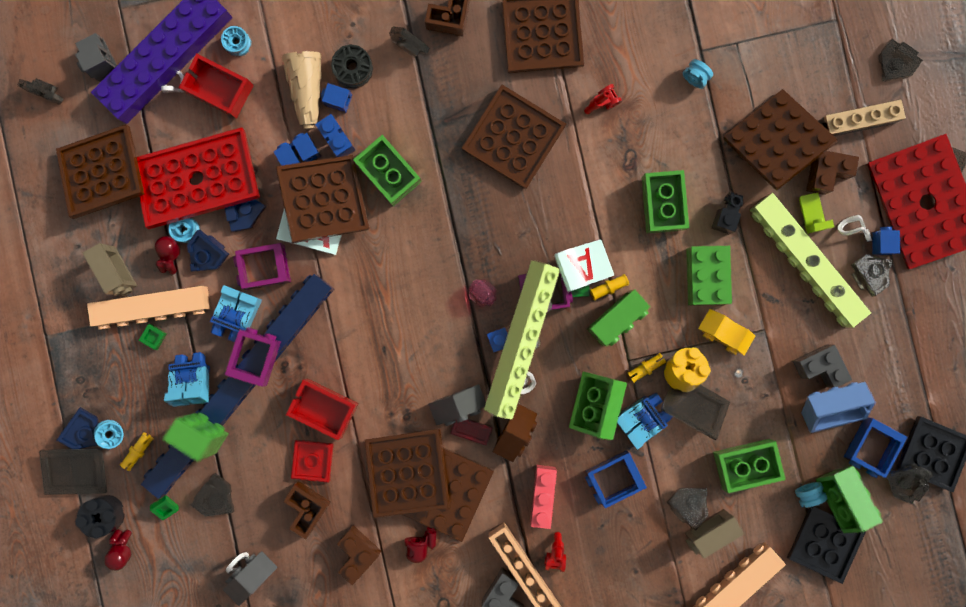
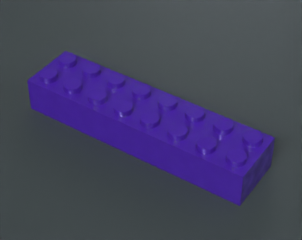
M182 0L91 93L117 119L128 124L161 91V86L168 84L177 72L233 17L217 0Z

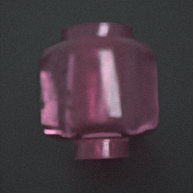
M476 279L468 289L469 298L479 307L491 306L497 299L495 297L497 289L486 279Z

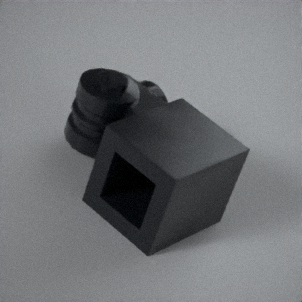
M730 191L723 200L725 201L724 204H726L725 207L717 210L711 227L726 234H732L736 231L741 217V213L738 212L740 207L743 206V196Z

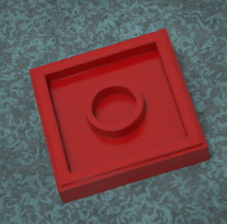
M295 440L291 479L329 483L334 443Z

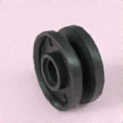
M349 44L339 48L332 57L331 67L333 74L343 86L355 89L362 87L370 80L373 66L370 56L365 49L358 45ZM351 63L357 64L354 70H349L348 66Z

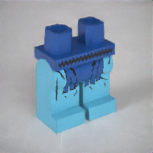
M223 285L220 300L210 321L213 322L211 333L222 337L226 328L231 329L228 340L235 342L239 330H246V327L250 328L262 299Z
M201 352L193 353L192 362H188L186 355H175L174 364H169L168 367L170 371L168 374L169 385L164 401L173 407L209 403L210 366L206 364L205 355Z
M657 393L648 397L643 396L619 414L617 423L637 450L646 441L668 426L666 423L674 416L667 407L659 413L655 409L657 405L663 402Z

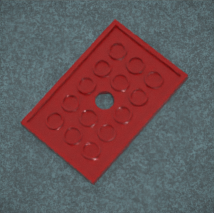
M243 127L137 157L145 194L140 196L145 227L148 230L260 198L246 133ZM197 172L202 173L203 181L198 185H192L190 179H192L193 174Z
M947 134L867 163L892 230H900V251L907 269H912L966 250V183ZM926 194L933 196L935 199V205L929 210L920 206V200Z

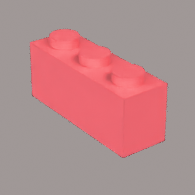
M536 465L530 518L531 527L551 529L557 474L555 467Z

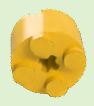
M694 347L677 351L667 361L664 370V377L667 383L672 388L682 392L693 391L710 374L707 359Z

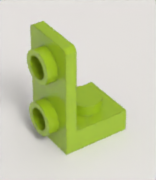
M819 193L799 197L807 234L834 227L833 220L825 221Z

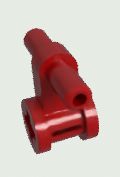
M608 85L600 90L598 95L584 108V112L590 114L604 106L609 110L621 103L622 99L616 95L614 85Z
M560 532L554 533L551 553L546 552L545 570L558 569L560 572H565L566 554H563L564 543L562 542V534Z

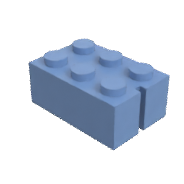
M853 382L846 387H833L827 392L811 393L807 397L801 413L810 433L865 420L876 402L866 382Z

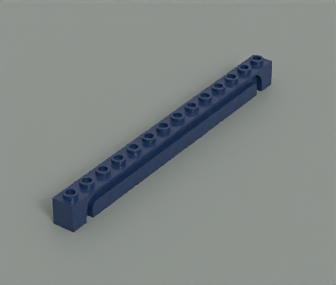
M317 274L309 275L303 281L304 286L301 290H296L291 296L292 301L288 305L285 304L278 313L280 315L278 318L270 321L266 327L268 330L265 333L277 336L276 340L281 341L275 361L320 308V305L335 290ZM255 340V346L243 354V360L239 365L236 364L235 368L261 376L270 344ZM228 377L227 380L223 379L217 386L218 391L209 396V403H206L204 408H200L196 413H203L209 418L208 421L223 426L256 385L233 377ZM171 444L168 446L169 450L167 453H163L156 460L157 465L154 469L151 468L143 476L145 479L141 483L145 489L158 499L170 491L175 482L195 460Z

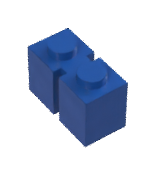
M332 114L315 124L337 157L348 156L355 151V148Z
M308 133L296 135L292 143H282L277 147V150L273 151L281 166L301 163L294 151L295 148L303 162L314 161L321 157Z

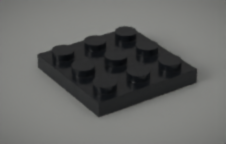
M917 416L896 469L954 493L966 462V435Z
M814 506L809 507L787 558L843 584L866 531L843 533L835 516Z

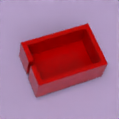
M196 53L189 70L198 77L195 79L190 73L186 72L179 88L186 94L237 119L254 85L247 78Z
M307 378L302 380L295 395L298 398L293 399L286 415L339 441L343 437L359 403Z

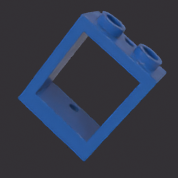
M867 417V419L862 421L844 457L850 460V465L858 469L861 467L867 469L866 473L874 478L878 476L886 478L907 436L873 418ZM871 429L891 439L876 468L856 458Z
M627 450L585 470L588 475L585 479L589 487H594L596 493L593 495L598 505L602 504L604 508L647 488ZM623 460L634 484L605 498L593 474Z

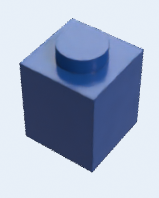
M327 83L326 88H323L321 93L323 104L347 113L352 98L350 90Z
M880 227L879 231L872 232V255L900 254V230H892V227Z
M506 328L487 334L493 352L504 348L508 335Z

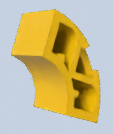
M712 309L708 310L698 328L704 333V338L712 342L716 340L726 346V350L734 355L739 353L745 356L755 338V335L749 329Z

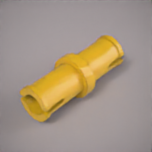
M625 274L611 281L606 280L604 284L590 289V294L594 301L607 294L612 295L616 290L628 286L629 280Z
M658 353L648 361H642L640 366L627 372L629 377H632V382L635 383L647 374L651 375L652 371L666 364L665 359H661L663 357L662 354Z
M145 432L142 433L135 445L129 448L130 452L120 463L123 469L127 467L126 470L131 471L134 464L139 458L143 457L145 449L153 441L154 438L149 434L146 436L147 433Z

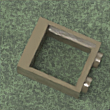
M99 243L83 252L105 294L126 296L133 292V288L137 287L116 247Z
M723 509L685 532L688 538L685 541L696 555L700 554L705 559L744 535V532L735 517Z

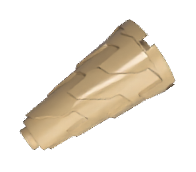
M302 51V54H297V52L283 54L282 62L286 81L289 83L291 99L294 102L299 124L303 126V129H314L315 124L318 123L321 53Z

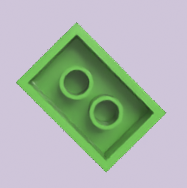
M383 135L353 159L393 207L422 182L421 178Z
M684 170L645 173L641 178L646 234L687 230L689 228Z
M691 246L687 248L688 305L732 304L730 246Z
M635 289L630 290L594 321L587 330L601 346H613L619 340L618 336L621 333H627L634 327L632 323L635 320H641L649 313L647 310L651 306Z
M583 371L569 428L598 438L613 440L627 383Z
M198 412V414L194 413L176 418L163 440L193 459L200 461L216 454L229 433L224 431L225 427L218 423L213 424L208 421L209 418L205 414Z
M765 439L713 452L722 490L727 493L786 480L777 442L774 440Z
M854 466L835 469L815 479L816 482L822 483V491L827 495L826 501L843 533L864 532L883 522L879 510L874 506L870 493L864 487L860 474Z

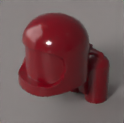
M160 237L155 243V251L160 258L156 261V266L161 273L168 271L169 274L173 275L177 271L173 260L179 256L180 247L172 237Z
M427 527L423 537L405 538L404 544L407 547L406 558L410 562L421 563L427 557L428 547L433 550L436 546L435 528Z
M117 529L110 537L109 544L112 546L104 558V563L108 569L113 571L120 570L130 560L131 550L126 546L132 535L130 530L122 532Z

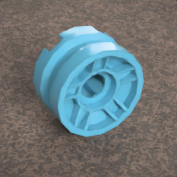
M231 26L222 33L221 43L231 55L235 57L243 56L249 52L251 40L241 27ZM235 39L239 40L238 44H235Z
M693 59L689 63V67H686L682 72L684 78L691 85L703 89L707 81L713 77L712 70L704 62Z
M193 218L170 223L168 227L170 236L182 243H188L196 231L200 230L197 221ZM185 226V228H187V231L185 230L184 232H182V227Z
M109 419L98 423L93 433L96 443L105 449L118 446L124 436L123 429L119 423ZM107 431H111L113 433L109 438L105 436V433Z
M821 482L809 483L795 490L796 496L800 498L799 503L801 507H804L803 505H805V508L813 507L827 500L826 493L822 491L823 485Z

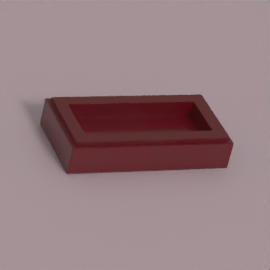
M470 419L459 423L455 420L456 422L453 424L450 434L487 446L493 427Z

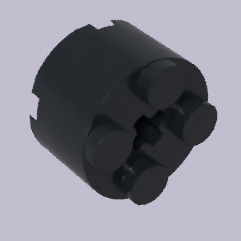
M112 495L95 497L86 501L79 508L75 524L88 537L95 539L104 537L122 525L125 517L122 509L123 505L118 498Z

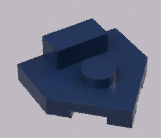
M255 199L225 208L231 232L251 229L266 206Z
M197 230L187 244V250L190 254L191 272L219 269L229 255L224 250L225 246L212 235L207 236L201 230Z
M80 407L57 441L72 450L98 446L93 434L95 427L99 423L98 417Z

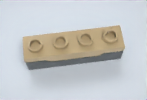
M902 100L826 115L818 120V122L825 128L827 124V130L834 136H840L896 124L906 117Z

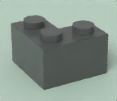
M97 33L75 43L78 48L77 54H75L78 59L77 65L83 73L86 72L91 78L101 82L117 66L105 40Z
M826 344L793 360L800 378L810 379L820 374L826 387H839L852 380L835 345Z
M478 384L440 398L428 405L436 426L443 423L445 426L455 423V420H457V423L467 420V415L469 414L474 416L481 413L480 409L485 407L486 401Z
M262 551L257 556L253 553L245 561L247 566L244 569L239 567L225 581L228 585L223 591L238 606L250 597L278 568Z
M501 568L482 598L481 607H524L523 603L512 597L519 585L512 573Z

